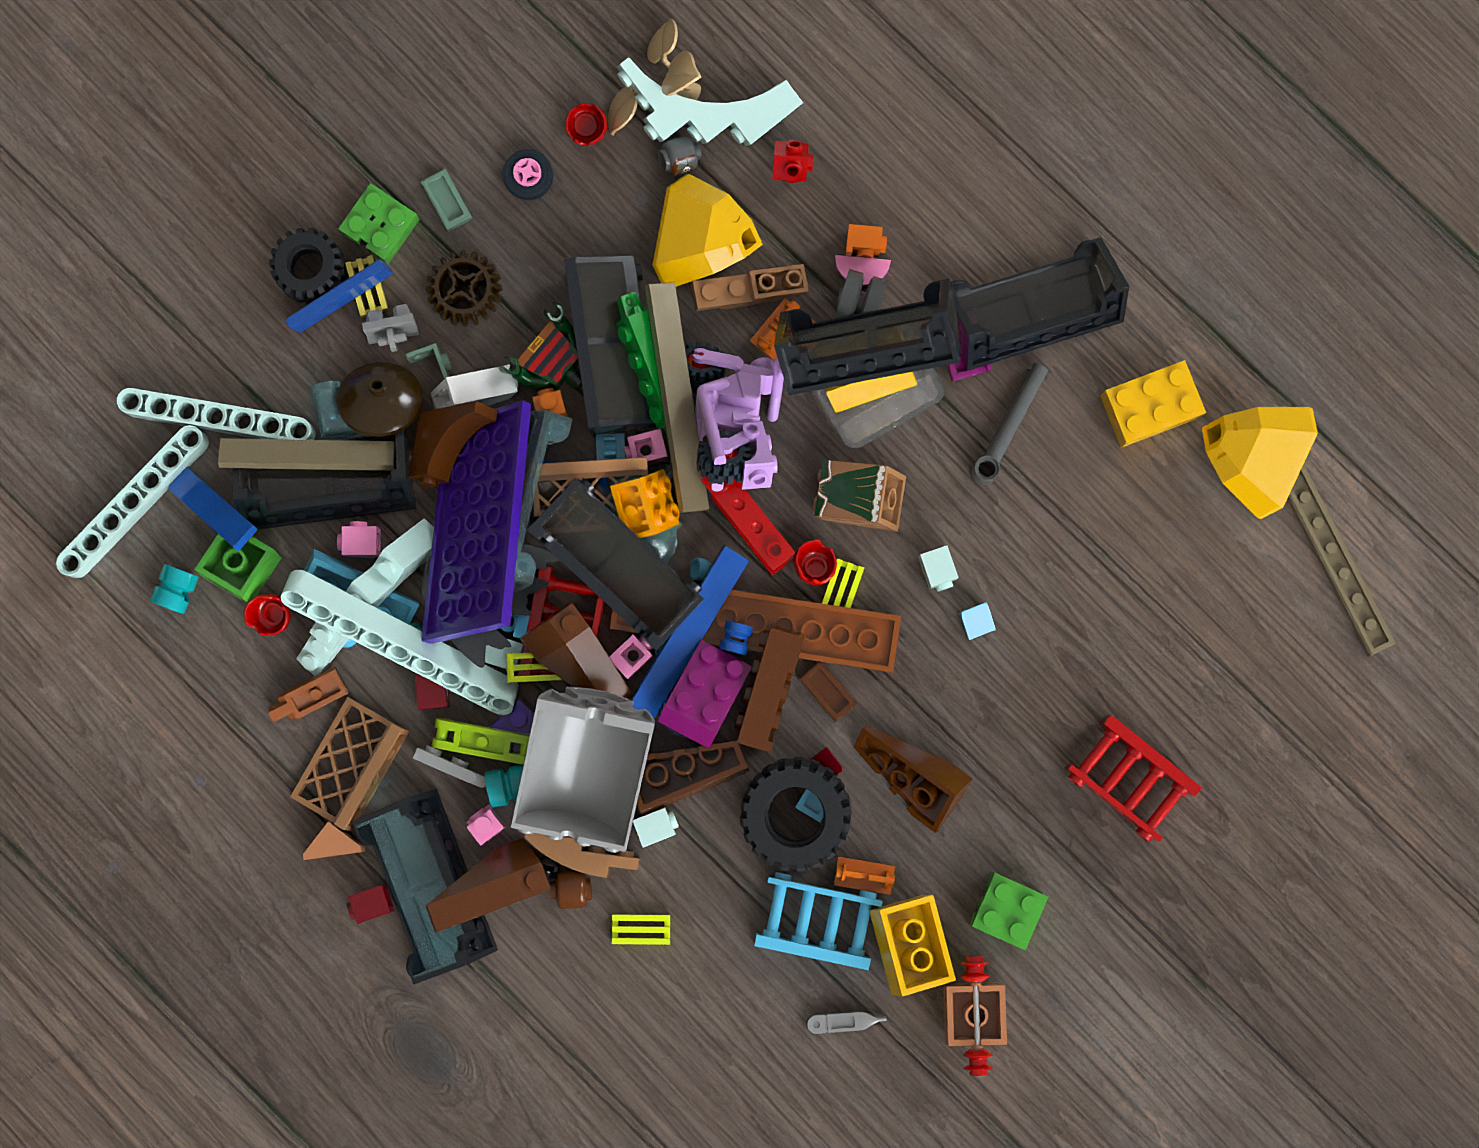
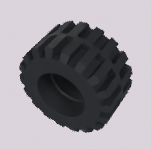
M308 227V231H305L303 228H296V234H293L291 231L285 233L287 238L284 241L279 238L276 242L279 245L278 249L272 248L271 254L274 258L269 259V266L273 271L270 272L276 281L275 283L287 296L299 303L305 301L309 304L342 283L340 281L341 278L345 279L346 277L344 270L346 262L342 257L341 250L326 233L322 231L318 233L315 228ZM306 253L320 254L323 258V265L315 277L301 280L294 276V265L302 255Z

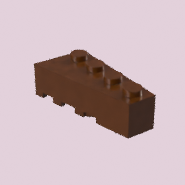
M771 624L769 631L763 630L759 646L764 648L761 658L755 657L751 674L756 675L753 686L748 684L746 686L742 700L747 702L744 713H738L734 728L739 729L737 743L771 753L773 735L779 726L783 710L782 706L786 701L791 684L790 679L794 674L803 644V633Z
M737 741L712 744L710 748L700 746L698 748L648 754L637 800L640 812L643 815H647L750 772Z

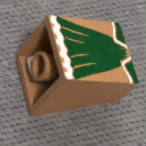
M823 460L822 468L818 472V495L813 502L814 516L830 522L898 532L906 476L885 465Z

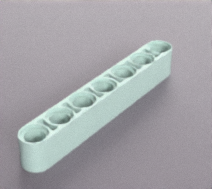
M126 388L117 397L119 409L134 418L180 426L191 425L198 429L255 439L314 440L316 437L315 428L306 419L301 417L135 388ZM133 397H138V405L134 409H129V400ZM166 401V410L161 414H157V404ZM189 406H194V415L189 419H184V410ZM217 411H222V420L217 424H212V415ZM244 416H250V425L247 428L240 429V419ZM271 421H278V430L275 433L268 434L267 425ZM305 425L307 428L306 435L302 438H295V429Z
M191 425L181 428L60 553L56 561L59 572L73 578L85 576L157 502L186 467L189 468L206 451L209 445L206 433ZM197 433L199 437L197 444L189 447L187 444L189 436ZM173 454H177L179 457L178 463L170 468L167 463L168 458ZM157 474L159 478L158 484L154 488H149L148 479L152 475ZM133 495H137L139 499L138 505L130 509L128 507V500ZM117 516L119 520L118 525L110 530L108 521L111 517ZM96 536L99 541L98 546L90 551L88 542L92 537ZM76 557L78 559V567L74 571H70L68 563L70 559Z

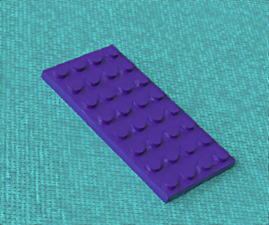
M522 400L496 409L498 410L496 421L476 431L461 449L452 468L449 483L438 485L422 642L434 644L510 626L528 448L530 403Z

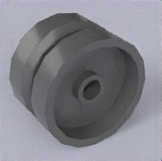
M849 269L845 285L841 286L834 310L837 311L835 318L879 310L888 280L874 276L870 279L867 292H863L861 289L865 279L864 274Z

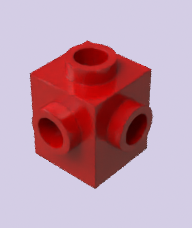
M790 140L788 142L775 141L772 180H784L788 183L806 182L807 171H813L814 154H808L809 143H802L798 140Z

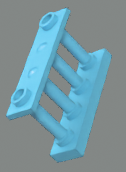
M775 872L774 877L768 876L767 882L776 884L767 929H763V934L756 932L754 946L869 970L871 958L865 956L863 946L870 917L869 910H871L872 905L882 907L883 901L876 899L877 893L860 890L859 895L791 881L792 875ZM787 887L804 890L795 935L791 936V940L781 938L780 932H778ZM815 893L832 896L824 939L820 941L819 946L809 944V938H806ZM843 899L860 902L852 947H848V952L837 950V944H834Z

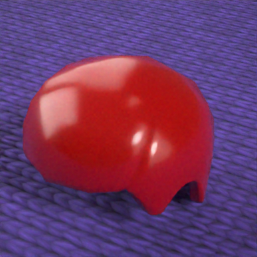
M580 103L568 112L565 119L566 133L573 142L579 145H595L604 138L608 130L607 117L597 105Z
M817 539L804 542L797 549L794 558V568L798 577L802 581L814 586L827 583L835 575L838 564L833 549L822 544Z
M262 593L247 602L244 609L245 624L254 628L259 635L273 636L278 635L288 627L291 620L290 608L281 601V596L275 593Z

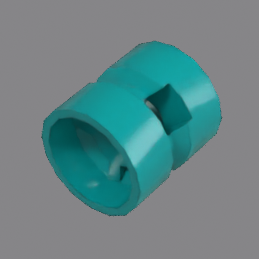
M163 564L158 577L161 584L154 587L149 601L185 614L190 602L187 595L190 592H194L199 577Z
M523 764L510 766L507 772H504L502 769L485 772L486 788L492 808L508 805L510 799L516 802L524 767Z

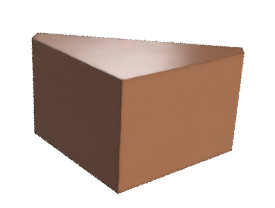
M328 821L303 853V860L364 852L366 848L363 843L349 832Z

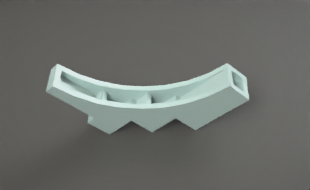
M627 58L617 66L620 71L617 75L621 82L627 88L631 86L637 93L635 99L643 110L649 109L651 112L643 119L646 124L643 128L653 141L656 138L659 142L664 141L687 123L689 125L687 131L696 142L701 141L702 144H705L730 125L733 128L730 132L739 144L744 143L745 146H748L803 103L787 80L780 82L761 95L748 100L730 103L701 102L677 94L666 96L662 93V87L646 76L630 58Z
M421 520L384 548L374 565L351 582L346 592L377 608L410 574L428 560L432 549L434 527L427 520ZM315 622L309 633L312 635L296 659L314 676L328 668L332 660L349 640V638L318 622Z

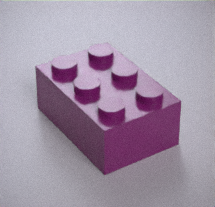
M701 640L666 702L658 722L710 748L752 666Z

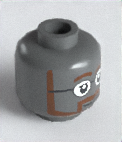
M687 136L673 138L662 143L661 149L657 152L658 162L664 172L667 171L671 176L682 175L696 170L698 160L701 159V150L699 145L693 143Z

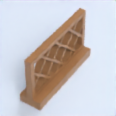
M647 457L531 464L534 517L541 511L540 499L547 505L574 477L580 480L583 477L585 479L596 478L592 482V486L602 477H609L617 484L619 482L614 477L625 476L621 480V482H625L629 476L642 475L643 477L648 475ZM555 480H567V481L561 486V485H560L558 482H556ZM539 481H551L559 488L549 501L539 494ZM596 490L595 493L604 500L602 503L604 505L607 503L617 512L616 506L609 501L612 497V492L606 498ZM571 494L568 497L575 503L564 515L555 509L554 512L561 519L554 527H543L548 533L612 529L607 523H603L596 517L595 512L592 513L580 503V498L576 499ZM576 505L580 506L590 515L583 525H575L567 518ZM593 518V519L596 520L599 524H588V523H589L590 520ZM563 520H565L570 526L559 525Z
M347 697L290 797L330 820L342 830L353 832L352 821L360 818L410 731L354 699ZM351 706L360 711L362 722L348 726L346 715ZM366 714L373 719L367 720ZM381 722L386 725L387 728L383 735L372 740L369 724ZM363 726L367 741L353 745L349 730ZM344 732L348 747L334 751L332 739L336 734ZM368 746L370 752L368 761L358 765L354 750ZM349 751L352 767L338 770L335 755ZM330 757L333 772L320 776L317 767L320 760ZM354 771L355 784L352 788L343 790L340 775ZM335 777L338 792L324 796L321 780ZM315 782L319 797L311 800L302 797L301 793L306 785ZM339 796L341 808L337 815L334 816L328 812L325 800ZM320 802L321 807L317 806L314 803Z

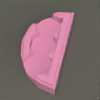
M835 255L836 269L845 280L849 269L864 274L865 279L862 287H867L870 279L874 276L883 278L888 273L891 260Z

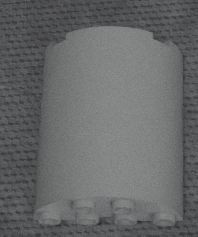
M566 687L565 693H558L554 689H550L540 694L537 699L511 828H515L524 834H543L553 840H561L563 836H570L575 838V843L581 846L595 845L603 847L610 852H626L655 725V720L651 713L646 709H635L633 707L634 702L627 698L596 689Z

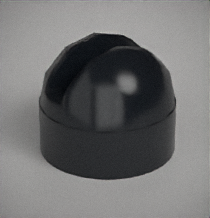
M547 856L541 857L539 860L542 864L554 866L553 872L544 870L547 879L556 876L559 871V863Z

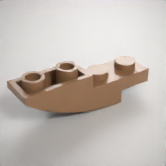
M804 264L749 271L748 274L698 280L691 283L695 311L720 308V310L734 309L781 300L809 292Z
M525 834V839L544 855L561 865L585 874L608 878L610 867L631 870L639 869L640 857H634V851L626 850V852L619 851L617 854L605 853L606 850L603 847L589 846L588 851L583 850L584 846L576 844L575 838L570 836H563L561 840H553L543 834Z

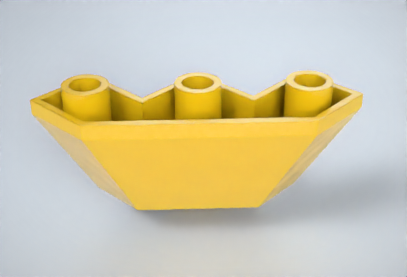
M686 174L667 187L652 265L661 283H675L676 287L715 274L746 258L763 244L752 219L729 194L690 174Z
M1255 407L1223 415L1202 427L1206 453L1220 480L1259 519L1284 507L1318 434L1313 408Z

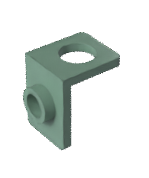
M436 343L405 354L410 363L436 355L444 379L450 377L447 371L452 369L446 353L441 354Z

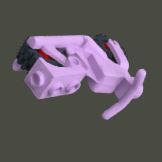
M696 342V346L688 343L685 353L690 385L694 389V393H697L695 418L700 440L696 462L698 472L701 471L703 478L708 476V481L715 492L723 489V481H727L729 485L733 484V479L736 482L742 479V490L771 487L773 473H777V458L771 454V437L765 433L763 422L760 421L759 409L761 394H770L767 419L771 422L778 419L784 382L778 357L774 361L766 357L758 358L748 365L744 364V361L739 356L725 354L723 351L719 352L717 346L710 348V343H706L705 346H701V342ZM725 368L735 370V374L725 377Z

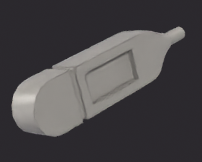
M864 1011L826 1013L810 1016L807 1020V1026L810 1032L814 1034L865 1030L877 1022L887 1021L886 1016L878 1017Z

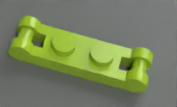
M436 718L435 728H437L436 737L432 740L433 748L524 765L530 734L463 723L447 718ZM448 730L455 732L453 741L447 739ZM513 742L521 744L519 753L512 752Z

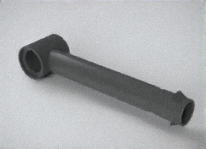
M1033 363L1027 369L1029 372L1025 381L1021 385L986 453L973 465L971 477L978 485H989L999 475V463L1043 380H1047L1049 370L1043 365ZM979 465H988L992 469V476H982L979 472Z

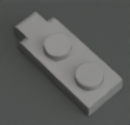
M426 745L425 749H416L413 759L478 787H486L485 776L468 769V762L454 756L451 761L441 757L443 751Z

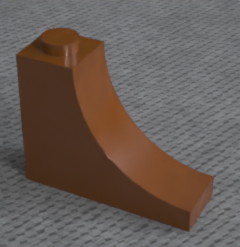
M478 401L420 412L409 477L420 481L419 484L428 488H435L437 484L449 483L452 468L465 443L480 428L495 422L498 410Z

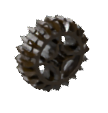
M461 250L460 258H457L455 253L451 252L450 258L452 260L449 262L444 257H441L440 262L443 266L441 268L437 265L432 266V270L437 275L427 276V280L433 283V285L426 286V291L432 294L427 300L430 304H435L432 308L434 313L442 312L440 318L443 321H446L451 316V324L454 326L461 319L463 327H467L468 319L471 318L474 325H478L479 320L477 317L479 315H482L483 319L488 320L489 316L486 310L489 309L492 312L497 310L491 302H501V296L495 293L503 290L502 285L496 283L501 280L500 274H492L496 270L495 265H487L488 259L485 256L478 260V254L474 251L471 253L470 258H467L465 250ZM470 268L477 270L478 273L463 276L456 270ZM450 276L453 285L447 292L448 295L443 298V284L446 278ZM457 279L466 287L468 286L472 298L460 290ZM486 279V293L483 299L479 301L476 297V290L481 286L480 282ZM466 301L471 304L472 308L456 309L450 305Z

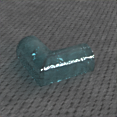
M326 381L311 386L321 440H342L363 435L348 427L339 415L336 404L337 391L340 386L339 381Z

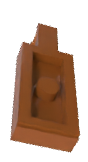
M333 666L277 696L279 701L268 707V714L273 722L285 716H288L289 719L295 717L299 719L346 695L348 689L337 669Z

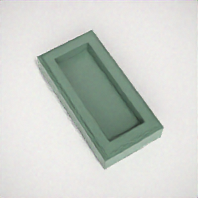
M446 169L421 181L448 232L473 219Z

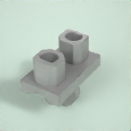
M406 304L393 308L394 317L384 318L382 311L379 310L367 312L366 322L362 323L369 345L378 343L379 346L390 345L391 351L395 352L398 351L397 343L407 341L409 336L419 335L413 313H410Z

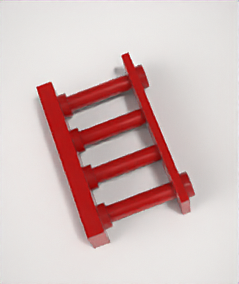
M708 476L701 479V482L712 494L711 500L772 576L794 559L795 551L745 489L742 490L740 482H736L733 479V484L728 485L727 481H723V489L715 492L708 481Z
M547 566V569H539L538 579L549 584L546 588H541L537 593H534L527 632L559 609V607L551 606V603L547 602L549 591L554 592L556 589L598 598L595 614L578 611L586 623L592 625V631L598 639L605 601L585 583L559 579L557 575H553L552 567ZM602 577L601 582L609 590L613 591V586L608 585L609 579ZM524 644L522 653H529L530 651ZM535 658L521 659L520 664H540ZM549 669L519 670L518 676L555 674Z
M1106 715L1100 723L1105 728L1103 731L1104 736L1078 769L1072 764H1068L1064 768L1070 773L1067 778L1080 788L1085 785L1137 827L1135 832L1147 842H1150L1151 839L1160 842L1163 837L1155 831L1158 825L1181 796L1195 797L1202 787L1114 716ZM1120 740L1127 746L1125 750L1127 753L1103 784L1098 786L1087 775L1113 742L1117 743ZM1142 758L1150 764L1148 767L1149 772L1122 805L1110 795V792L1133 763ZM1165 776L1173 783L1170 786L1172 790L1145 823L1133 814L1132 811L1158 778L1162 779Z

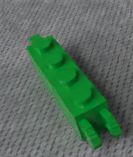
M632 292L616 299L621 320L616 323L618 327L617 332L619 339L626 347L629 364L635 370L639 380V390L646 398L650 408V418L656 424L657 429L664 428L667 435L649 310H645L636 292Z

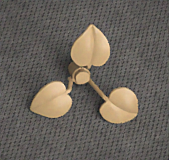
M670 18L652 37L648 46L647 57L654 64L661 59L662 63L669 68L662 83V93L664 95L672 96L677 94L685 98L697 100L701 92V86L695 81L700 79L701 75L696 68L693 55L685 50L680 52L671 63L667 59V54L671 53L675 48L678 37L676 22ZM630 86L622 88L610 105L608 128L613 136L635 114L638 104L635 99L637 93Z

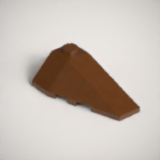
M573 603L563 605L520 637L538 663L551 670L573 687L601 690L629 700L633 696L613 662Z
M867 725L862 728L854 745L856 751L873 771L882 774L891 784L889 787L894 795L898 793L909 805L906 808L908 812L935 833L962 799L973 779L949 761Z
M521 838L493 849L486 857L471 867L464 875L449 885L425 906L434 931L437 933L549 891L551 888L541 861L526 841Z

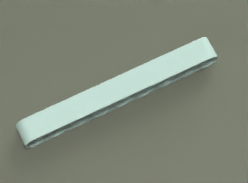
M294 570L290 573L281 595V601L287 607L493 713L507 715L512 712L519 685L517 682L507 683L506 675L487 665L483 668L478 667L462 652L443 642L434 644L422 642V631L309 572Z

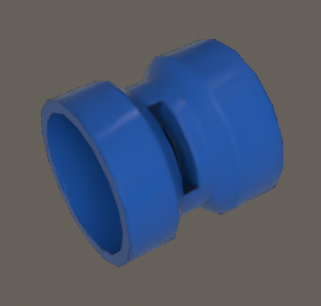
M726 620L724 626L726 634L720 641L719 649L746 656L748 650L746 643L747 639L752 635L753 627ZM730 637L740 639L741 642L730 639Z

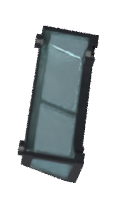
M437 789L403 799L352 821L356 838L366 846L373 845L413 953L407 958L406 970L411 977L413 985L468 965L498 951L485 915L437 933L434 931L425 905L468 871Z

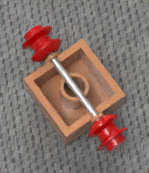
M982 955L966 956V961L960 962V964L966 966V973L960 975V977L969 983L943 984L945 1042L948 1046H971L973 1049H969L963 1054L964 1057L969 1058V1065L963 1067V1069L969 1070L971 1076L987 1075V1070L993 1069L992 1066L987 1064V1058L993 1054L987 1049H982L983 1045H1007L1005 985L1002 982H983L990 977L989 974L984 972V966L989 964V961H983Z

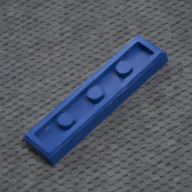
M377 260L290 315L285 321L290 329L301 333L394 273L389 265L381 260Z
M187 467L168 487L173 494L238 551L258 530Z

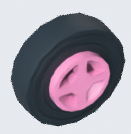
M523 149L516 151L508 158L504 165L503 179L505 186L512 195L521 200L531 201L542 197L548 192L553 183L554 173L550 161L544 154L536 150Z

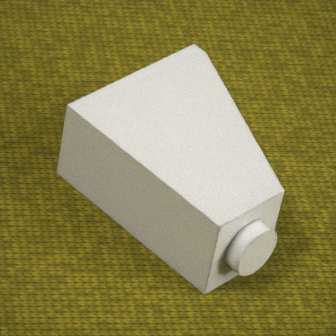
M505 365L503 367L507 368L508 370L510 368V365ZM499 367L446 377L430 394L435 409L478 401L488 406L510 399L518 392V381L512 377V374L502 373Z

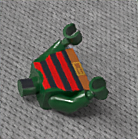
M552 302L556 307V313L550 315L546 309H544L543 313L547 318L554 321V324L549 321L518 360L514 357L505 356L504 358L510 361L511 366L508 370L503 366H499V370L505 374H512L515 380L528 389L544 390L554 388L557 390L566 381L578 390L582 386L581 373L576 368L579 364L574 327L566 316L563 315V308L559 304Z

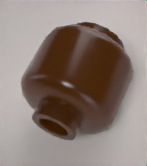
M561 871L556 876V882H550L551 900L556 899L560 909L584 908L587 901L592 900L591 877H586L585 873Z

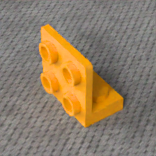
M664 469L610 486L619 519L639 538L656 535L679 524V509L673 501L671 481L666 476Z

